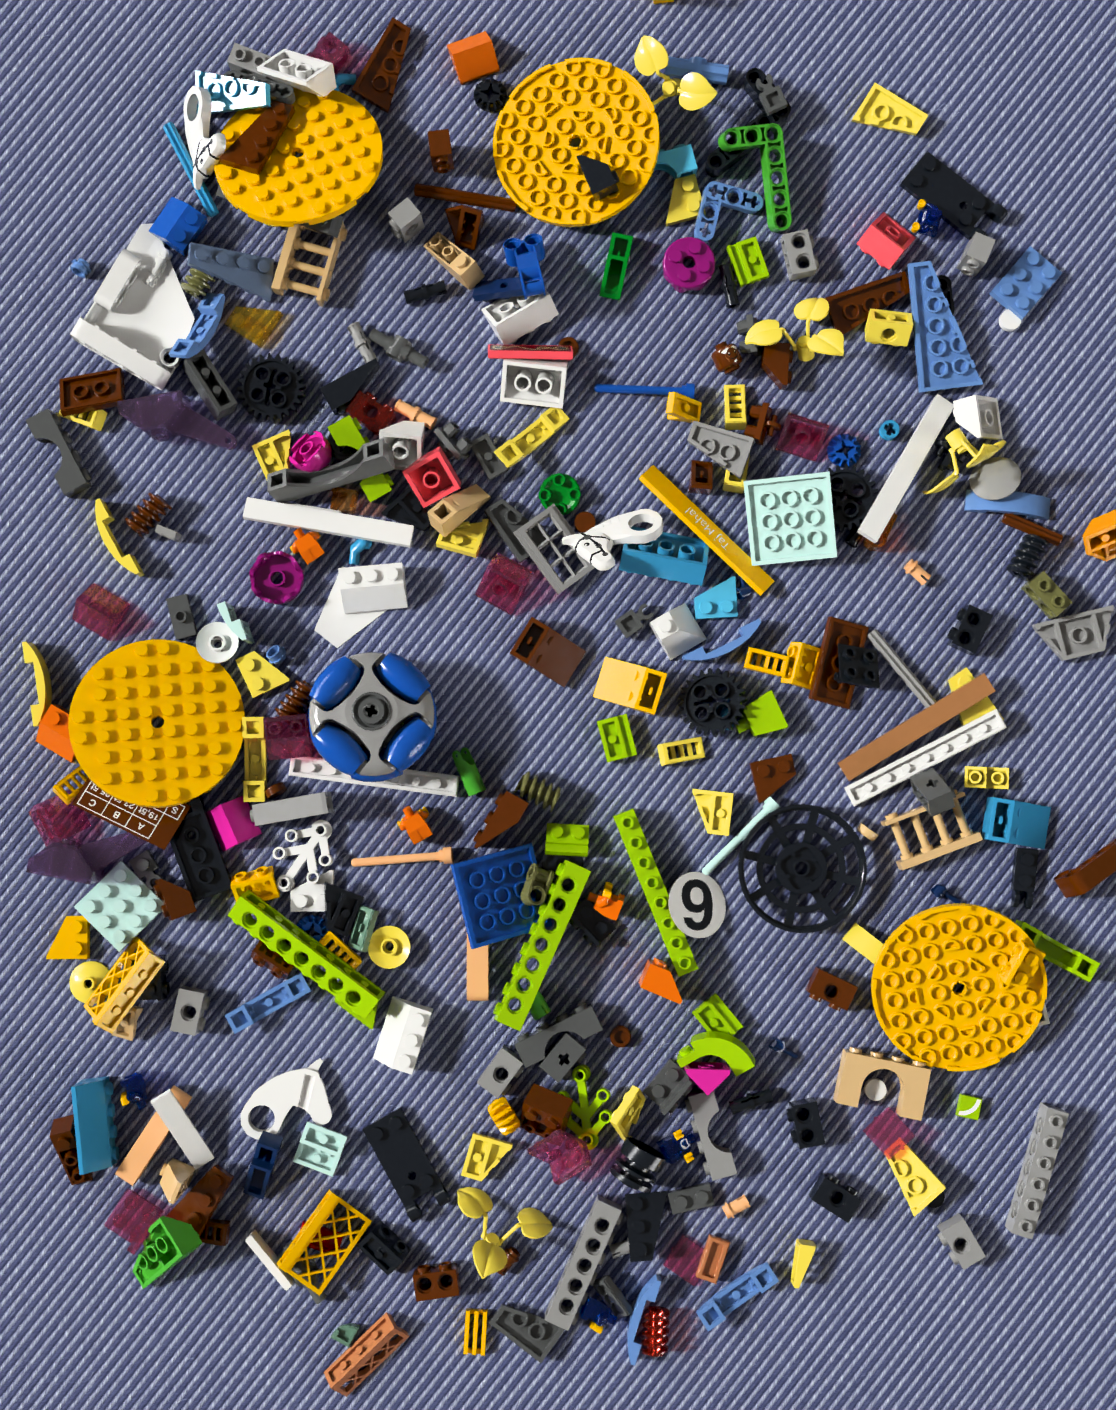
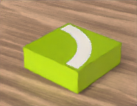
M960 1093L955 1114L960 1117L978 1120L982 1099Z

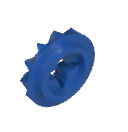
M839 434L832 438L828 444V458L834 465L844 468L845 464L850 467L858 461L861 455V445L856 438L849 434ZM842 443L845 448H852L847 452V458L844 453L838 452L842 448Z
M309 915L302 918L297 926L306 931L310 930L314 923V931L321 933V935L313 936L318 942L329 931L326 929L325 920L319 916Z

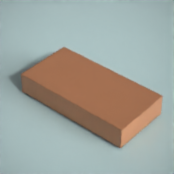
M709 1234L695 1274L697 1278L717 1284L730 1245L729 1240Z

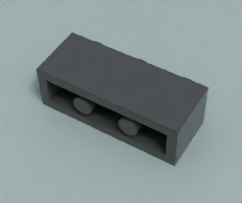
M201 350L193 357L185 358L182 369L214 419L218 421L234 413L237 401L205 351Z

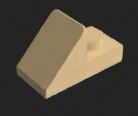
M133 1005L112 1035L133 1041L136 1035L137 1020L143 1008Z

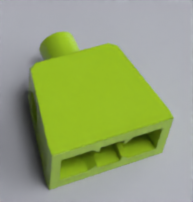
M772 690L746 706L747 710H741L744 718L738 720L739 726L734 724L738 734L750 730L752 736L788 727Z

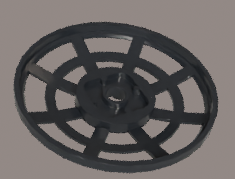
M807 804L789 805L768 813L751 828L743 841L739 853L738 878L747 902L763 920L788 932L813 933L837 924L854 909L865 887L867 862L864 848L858 835L839 815L819 806ZM791 811H811L807 824L796 823L781 828L776 819V816ZM819 814L835 821L848 835L836 841L827 831L816 826ZM769 822L774 833L765 840L759 853L748 851V845L754 834L762 825ZM793 830H805L802 842L792 844L785 833ZM813 833L821 835L831 845L822 850L811 845ZM778 838L783 847L778 856L765 855L770 844ZM852 842L858 856V878L845 875V858L841 848ZM834 852L837 855L839 864L838 873L827 870L825 860L826 857ZM745 859L757 861L756 872L760 888L751 894L747 888L744 876ZM798 862L806 864L807 869L803 874H798L795 870ZM763 863L775 866L776 878L767 884L763 876ZM825 878L836 881L832 891L824 898L818 887L821 886ZM843 883L856 886L849 902L835 915L828 904L837 896ZM780 885L789 890L788 904L779 900L771 891ZM811 893L817 902L808 906H796L799 894ZM766 895L775 905L785 909L784 923L767 915L759 908L755 901ZM821 908L828 919L814 925H793L795 912L808 913Z

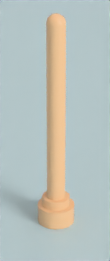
M443 847L439 852L354 858L351 860V865L359 867L437 860L444 862V864H453L452 847Z

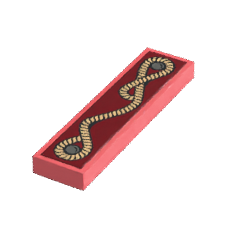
M488 344V358L572 360L573 349L572 346Z

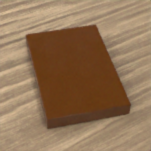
M122 368L59 379L60 412L63 417L125 405L124 373Z

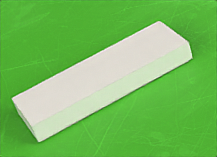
M256 1230L252 1231L245 1242L284 1290L287 1291L295 1282L293 1277L278 1267L277 1262L279 1258Z

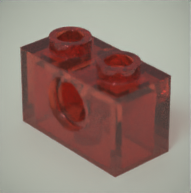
M359 391L346 409V413L352 419L356 417L359 424L379 437V431L393 425L397 419L393 413L395 410L385 403L382 406L376 402L377 398L371 393L366 392L365 394ZM369 410H378L375 417L367 416Z

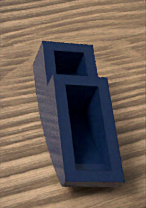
M266 1131L262 1132L257 1142L254 1158L250 1164L243 1193L262 1200L264 1199L283 1137Z

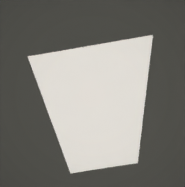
M338 574L314 631L338 648L387 610L345 614Z

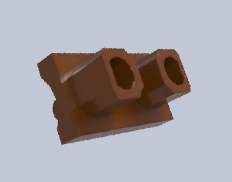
M763 402L762 406H751L749 417L757 419L758 423L757 426L747 424L744 432L745 436L754 438L757 445H763L766 432L767 436L773 437L774 430L780 431L782 426L776 423L777 415L771 416L772 408L769 407V403Z

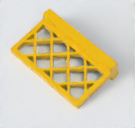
M136 936L84 1004V1008L94 1019L92 1022L111 1034L165 963L141 938ZM121 977H122V979H121V983H120V984H118V980H119V978H121Z
M329 1189L281 1256L277 1265L285 1273L287 1272L320 1296L372 1220ZM340 1203L346 1209V1216L334 1218L333 1210ZM349 1210L353 1212L354 1215H349ZM359 1217L365 1221L360 1229L351 1231L350 1219ZM347 1220L348 1232L336 1234L335 1222ZM332 1223L333 1235L321 1237L320 1229L323 1224ZM349 1235L350 1244L347 1248L338 1249L337 1237ZM334 1238L335 1250L323 1252L322 1241ZM319 1241L320 1253L308 1256L307 1247L309 1244ZM336 1254V1264L325 1268L324 1256ZM321 1257L322 1269L310 1271L308 1259ZM306 1260L307 1272L297 1274L292 1270L296 1262ZM323 1273L324 1281L319 1288L311 1284L310 1275Z

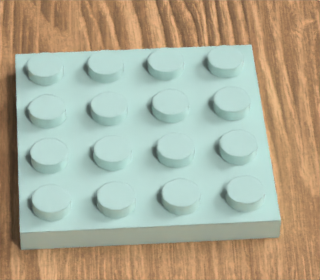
M830 471L743 481L752 566L837 557Z

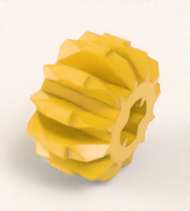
M505 1097L494 1100L488 1106L491 1118L503 1135L506 1136L513 1133L520 1127V1120Z

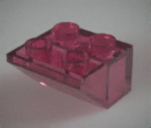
M307 714L263 718L268 760L312 756L314 744L310 737Z

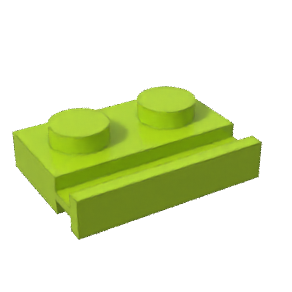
M756 236L726 247L740 287L769 278V272Z
M627 714L597 721L607 762L637 755Z
M547 823L545 855L588 857L589 825Z
M716 993L692 1011V1014L707 1032L718 1031L733 1036L740 1028H743V1025Z

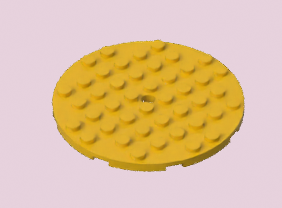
M593 58L565 59L564 62L553 65L548 64L526 77L509 95V100L499 113L493 135V157L497 174L510 198L530 216L542 222L562 227H581L596 224L615 216L629 206L642 192L653 174L660 146V130L657 115L650 97L641 84L625 70L623 71L613 66L612 63ZM574 138H580V147L570 146L571 141ZM583 155L608 164L610 170H615L620 182L616 184L619 191L595 201L576 156Z
M292 87L296 96V100L292 104L294 105L295 113L260 175L220 163V160L218 164L214 165L218 184L227 200L236 209L239 208L247 213L248 217L265 224L281 227H294V224L309 223V225L318 224L333 219L357 204V200L364 193L370 191L379 176L383 162V145L378 125L373 116L362 104L352 97L336 90H332L327 96L319 97L316 94ZM267 107L240 110L232 116L221 131L226 138L225 151ZM295 152L303 154L301 157L294 156L296 155Z
M152 639L122 646L108 653L90 668L79 683L73 696L69 711L68 729L71 746L78 763L84 773L98 788L120 801L135 804L136 806L164 808L187 803L207 793L227 775L234 765L243 743L242 717H245L239 690L230 674L220 663H211L204 660L199 655L196 647L186 643ZM156 717L164 720V724L160 728H155L151 724L152 720Z
M953 903L932 907L919 912L903 922L892 932L880 949L871 978V996L875 1014L880 1026L891 1042L911 1059L926 1063L925 1065L932 1068L933 1066L947 1069V1071H971L985 1068L1000 1062V1059L1006 1057L1011 1052H1016L1025 1044L1038 1026L1043 1015L1042 1010L1045 999H1047V975L1043 961L1025 991L1011 984H1004L1000 978V970L1005 963L1009 962L1011 951L1015 945H1018L1022 940L1036 947L1027 933L1017 923L998 911L966 903ZM957 982L964 984L962 992L956 993L952 990Z

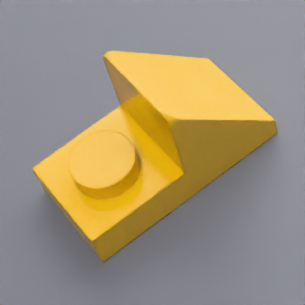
M669 392L666 408L667 419L688 423L699 422L702 403L677 392Z

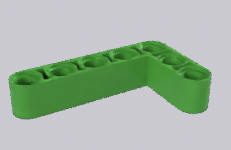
M770 123L727 129L718 138V145L721 150L737 151L760 148L768 228L774 233L788 229L791 225L792 217L782 128L778 124ZM768 130L773 132L774 140H770L767 137ZM747 133H751L753 135V142H749L747 140ZM726 135L732 136L734 140L733 145L727 143ZM770 152L776 155V162L770 160ZM772 174H775V175L778 176V179H779L778 184H775V183L772 181V179H771ZM775 195L781 200L780 206L774 202ZM777 217L783 220L782 227L776 224Z

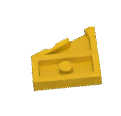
M82 915L66 916L46 959L90 958V923Z

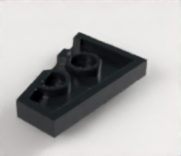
M667 1191L625 1194L630 1262L652 1261Z

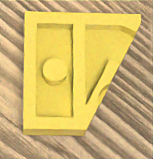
M289 429L252 445L266 480L269 473L285 468L290 469L291 432Z
M256 651L235 660L253 698L291 681L288 676L270 664Z
M473 1132L461 1176L482 1181L491 1169L500 1162L501 1158L512 1149L513 1143Z

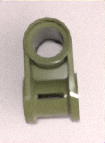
M536 863L530 866L520 896L521 901L525 905H540L545 901L554 878V871L542 869ZM532 890L536 893L535 901L530 897Z

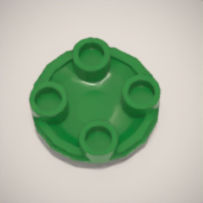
M558 473L549 476L544 480L539 491V499L544 508L547 509L552 504H555L562 515L569 514L575 510L581 498L578 483L568 474Z

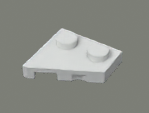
M334 870L321 874V879L317 884L306 882L290 890V912L325 911L324 883L326 881L334 885Z

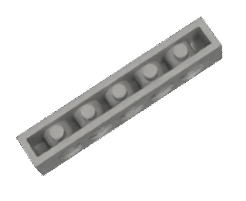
M1040 1102L1005 1223V1227L1012 1234L1032 1240L1069 1113L1061 1108Z
M597 1195L545 1311V1321L569 1331L571 1325L576 1324L579 1317L577 1310L580 1305L585 1304L588 1296L586 1290L589 1285H593L597 1276L595 1272L597 1265H602L606 1253H604L606 1245H611L615 1235L613 1229L615 1225H620L623 1218L620 1204ZM605 1219L609 1223L606 1227H599L597 1222ZM596 1239L600 1244L597 1247H591L588 1245V1242ZM587 1259L591 1264L588 1267H582L579 1262ZM574 1279L582 1282L578 1287H574L570 1283ZM569 1299L573 1304L565 1307L562 1305V1301Z

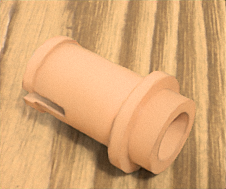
M911 559L904 566L905 573H909L921 585L927 582L921 575L927 580L931 577V574L918 565L917 560Z
M743 1194L728 1204L725 1202L722 1209L729 1219L731 1217L735 1218L734 1215L751 1206Z

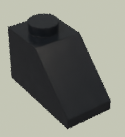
M583 155L576 156L595 201L619 191L616 184L620 182L615 170L611 171L608 164Z

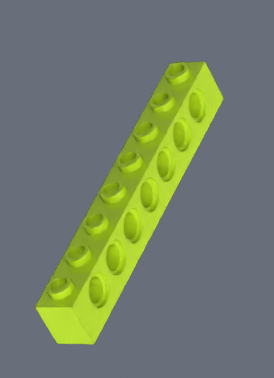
M632 808L614 815V821L678 977L697 970L698 966L685 934L678 929L671 918L668 905L669 895L634 809Z
M567 860L558 865L555 872L558 875L555 883H551L547 892L549 896L546 903L543 902L539 907L538 914L540 916L537 923L533 922L529 930L530 939L528 943L524 942L520 950L522 957L519 963L515 962L511 971L513 977L510 983L506 982L502 991L504 997L501 1003L498 1002L494 1008L493 1014L496 1021L521 1031L591 871ZM569 878L572 881V887L565 891L562 883L565 879ZM561 898L563 907L560 910H555L553 903L556 899ZM552 918L555 922L554 927L547 930L544 926L545 921ZM544 938L546 945L543 949L538 950L536 948V941ZM535 958L537 960L536 967L531 970L528 969L527 961ZM522 978L528 980V986L525 989L518 988V982ZM517 998L519 1006L516 1009H510V1000Z
M247 890L239 897L227 915L236 925L242 926L249 931L252 937L265 943L268 949L282 956L288 964L298 968L304 976L318 983L321 989L334 995L337 1001L350 1007L357 1016H362L366 1019L385 994L382 989L250 890ZM251 914H254L257 920L253 919ZM268 926L274 930V933L269 930ZM285 939L291 943V946L286 943ZM302 952L306 953L309 959L305 958ZM319 965L323 966L326 972L322 971ZM337 978L340 979L343 982V984L338 983ZM354 991L359 993L360 997H357Z

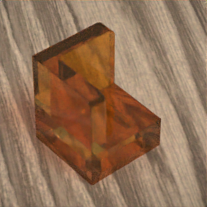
M340 487L331 489L333 495L330 509L355 514L359 493L356 490Z

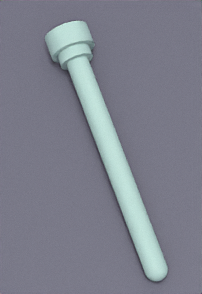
M769 796L764 801L763 809L702 869V873L709 875L746 838L751 828L761 818L781 807Z

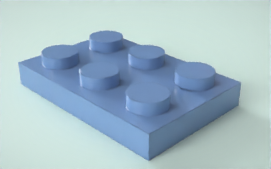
M1030 246L989 295L1022 320L1062 272Z

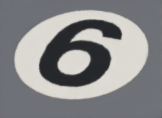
M689 872L679 877L670 890L668 899L669 912L673 922L680 931L690 937L705 938L714 934L720 928L725 917L726 903L720 886L713 878L701 872Z

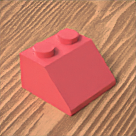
M883 212L868 227L857 242V245L860 246L862 252L875 258L881 267L890 270L916 237Z
M441 446L421 456L402 471L423 508L461 488V481Z

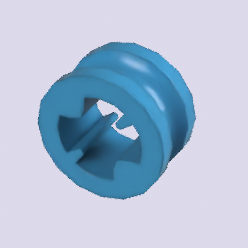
M894 420L885 421L879 428L880 437L887 441L893 440L899 434L900 428L898 423ZM892 426L891 430L894 431V434L887 435V430L884 427Z

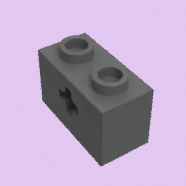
M934 768L910 777L913 794L931 817L955 807L954 798L956 794L952 786H947L943 775L938 774Z
M565 1031L547 1052L545 1059L539 1062V1067L558 1083L562 1079L566 1080L573 1072L572 1066L576 1062L578 1064L581 1063L587 1055L585 1053L586 1046L570 1032ZM567 1053L568 1061L563 1060L561 1062L560 1054L565 1055Z

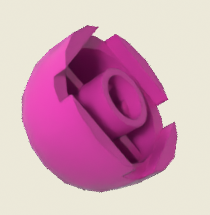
M313 431L315 434L311 436L308 433L303 435L293 445L291 449L293 455L292 457L289 456V460L297 469L315 472L329 466L332 458V447L326 437L318 431Z

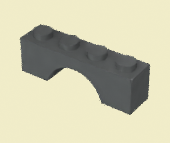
M47 408L26 419L25 421L36 440L41 443H54L60 449L62 462L54 477L63 494L71 498L92 487L89 481L92 479L86 468L82 467L80 463L82 458L76 449L73 450L70 444L73 441L69 433L63 431L61 427L63 421L59 414Z
M583 1003L574 1008L575 1012L569 1015L565 1012L557 1016L555 1022L548 1024V1022L542 1023L536 1027L537 1031L531 1034L527 1031L517 1036L518 1040L515 1041L514 1045L525 1068L545 1059L547 1042L553 1035L559 1032H574L583 1039H586L602 1031L603 1027L592 1004L586 1005V1003Z

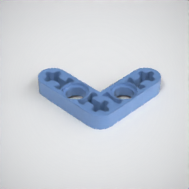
M717 181L710 182L703 190L694 229V237L705 243L713 238L721 206L747 214H755L763 206L762 197L755 192ZM712 188H715V192L719 194H716L713 197L711 196L712 192H710V190ZM729 193H735L738 196L737 203L729 201ZM752 199L757 204L754 208L751 207V203H748ZM704 208H712L714 216L712 218L706 217L704 215ZM705 223H709L706 227L708 235L702 237L703 233L700 231L704 228Z

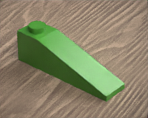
M162 1216L149 1227L148 1232L150 1234L144 1240V1249L138 1255L132 1270L143 1289L202 1244L199 1234L191 1224Z

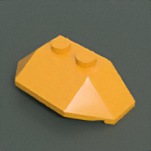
M1116 509L1090 521L1083 534L1087 555L1103 561L1116 558Z

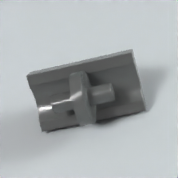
M753 314L746 315V319L736 323L739 335L747 334L750 328L757 323V318L753 317ZM745 341L739 342L742 354L762 355L760 345H745Z
M450 422L444 427H437L434 431L440 439L437 445L441 446L449 460L454 457L457 460L462 458L466 460L470 456L468 452L473 443L467 437H462L459 441L455 438L461 431L455 422Z

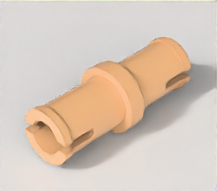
M401 399L397 401L394 407L395 412L406 416L410 421L424 422L425 427L430 430L434 428L437 422L436 417L423 412L420 407H414Z

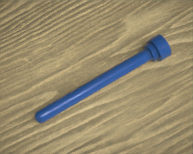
M686 383L682 387L596 384L594 391L598 393L668 395L669 392H677L694 399L695 383Z

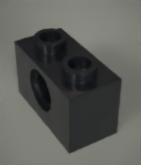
M821 1173L808 1195L811 1200L849 1223L862 1202L857 1195L859 1192L849 1185L844 1187L839 1184L840 1180L829 1173L827 1176ZM834 1192H841L839 1199H831V1195Z

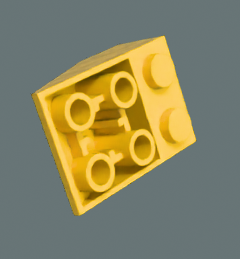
M605 657L593 697L654 716L667 673Z

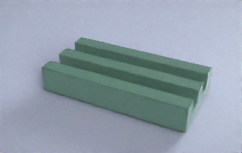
M365 905L360 906L349 939V947L361 952L368 951L379 911Z

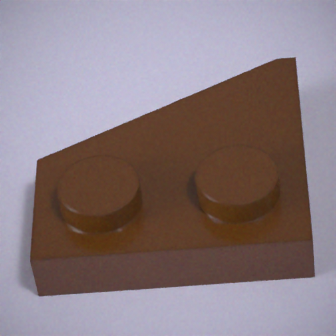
M792 754L749 763L758 803L766 800L796 775Z

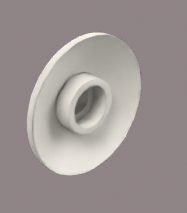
M209 623L197 634L196 649L199 655L208 662H226L238 650L239 639L226 623ZM216 642L222 643L221 647H214Z

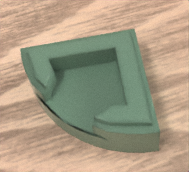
M353 1323L341 1325L332 1333L330 1338L350 1348L360 1325Z

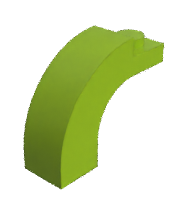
M718 1031L702 1032L692 1036L690 1042L692 1047L690 1045L683 1047L677 1056V1063L681 1068L706 1055L718 1056L729 1064L736 1077L755 1067V1058L743 1042L730 1034Z

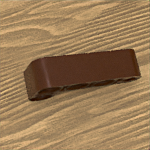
M1116 839L1078 867L1066 870L1054 877V881L1065 898L1085 894L1116 871Z

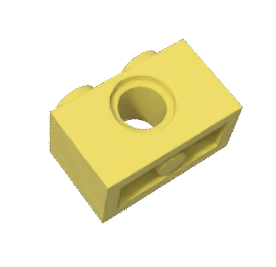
M870 308L864 329L865 342L907 347L913 328L912 313Z

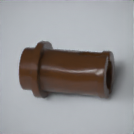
M512 1246L509 1249H505L507 1264L498 1272L502 1276H505L511 1266L519 1261L520 1253Z

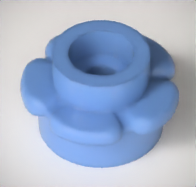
M82 258L72 260L73 264L70 269L74 274L85 278L87 274L91 273L90 265L86 260Z
M273 645L267 651L266 657L269 659V663L280 664L285 660L286 650L284 647Z

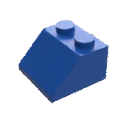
M171 197L149 229V232L185 257L189 251V244L196 241L208 221L205 215L191 205Z

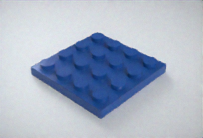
M532 843L451 864L471 949L529 933L533 922L537 923L540 916L538 914L540 905L527 906L521 901L520 897L530 866L533 863L537 864ZM532 890L530 897L535 901L536 893ZM551 918L545 921V928L552 926Z

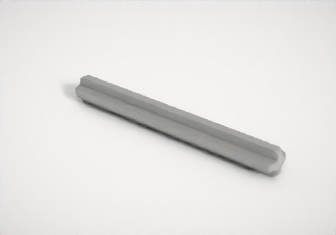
M876 629L871 631L867 638L926 708L935 703L936 700L882 635Z

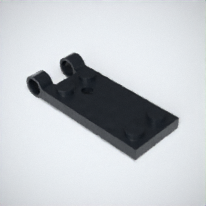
M928 151L900 184V187L918 201L924 199L927 208L969 241L976 232L988 236L982 229L974 227L984 213L996 223H1001L1008 214L1002 205L993 203ZM965 203L967 208L961 209L959 204Z
M202 795L189 801L193 812L185 815L170 840L193 902L231 889V877L205 810ZM190 831L195 832L196 836L194 839L188 837Z
M401 1107L362 1129L412 1222L423 1217L415 1199L430 1190L433 1191L440 1206L451 1201L448 1191L444 1187ZM409 1172H415L416 1178L410 1179L408 1176Z

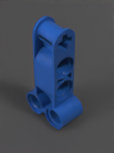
M535 233L527 235L524 240L518 238L507 239L503 243L506 263L511 267H517L525 300L527 297L539 294L545 296L546 292L539 262L545 258L542 236Z

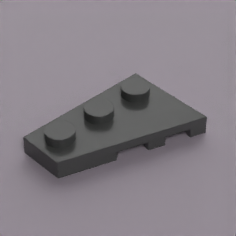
M503 499L486 508L484 513L519 564L529 558V554L513 533L529 522V520ZM537 526L527 532L537 546L546 540Z
M501 1304L489 1321V1324L540 1363L543 1362L565 1330L545 1321L544 1317L505 1304Z

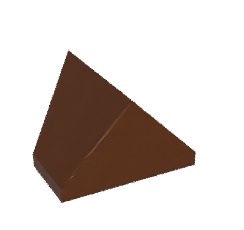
M465 205L444 209L455 239V245L475 250L484 223L483 211Z

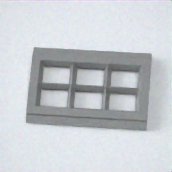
M552 504L513 532L557 595L595 568L573 549V546L570 545L572 549L562 555L554 544L553 540L561 534L563 537L575 534L555 504ZM547 517H550L559 530L550 537L540 524ZM535 526L538 527L546 538L538 546L527 533ZM548 543L559 557L551 564L540 551ZM573 553L577 555L584 565L577 572H574L566 561V558ZM560 562H563L571 573V576L563 582L553 569Z

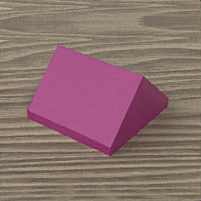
M243 796L220 804L207 812L211 826L223 851L262 834L260 827L255 826V822L251 821L250 810L252 809L249 802H243Z
M691 1062L684 1066L686 1074L707 1096L730 1075V1069L726 1062Z

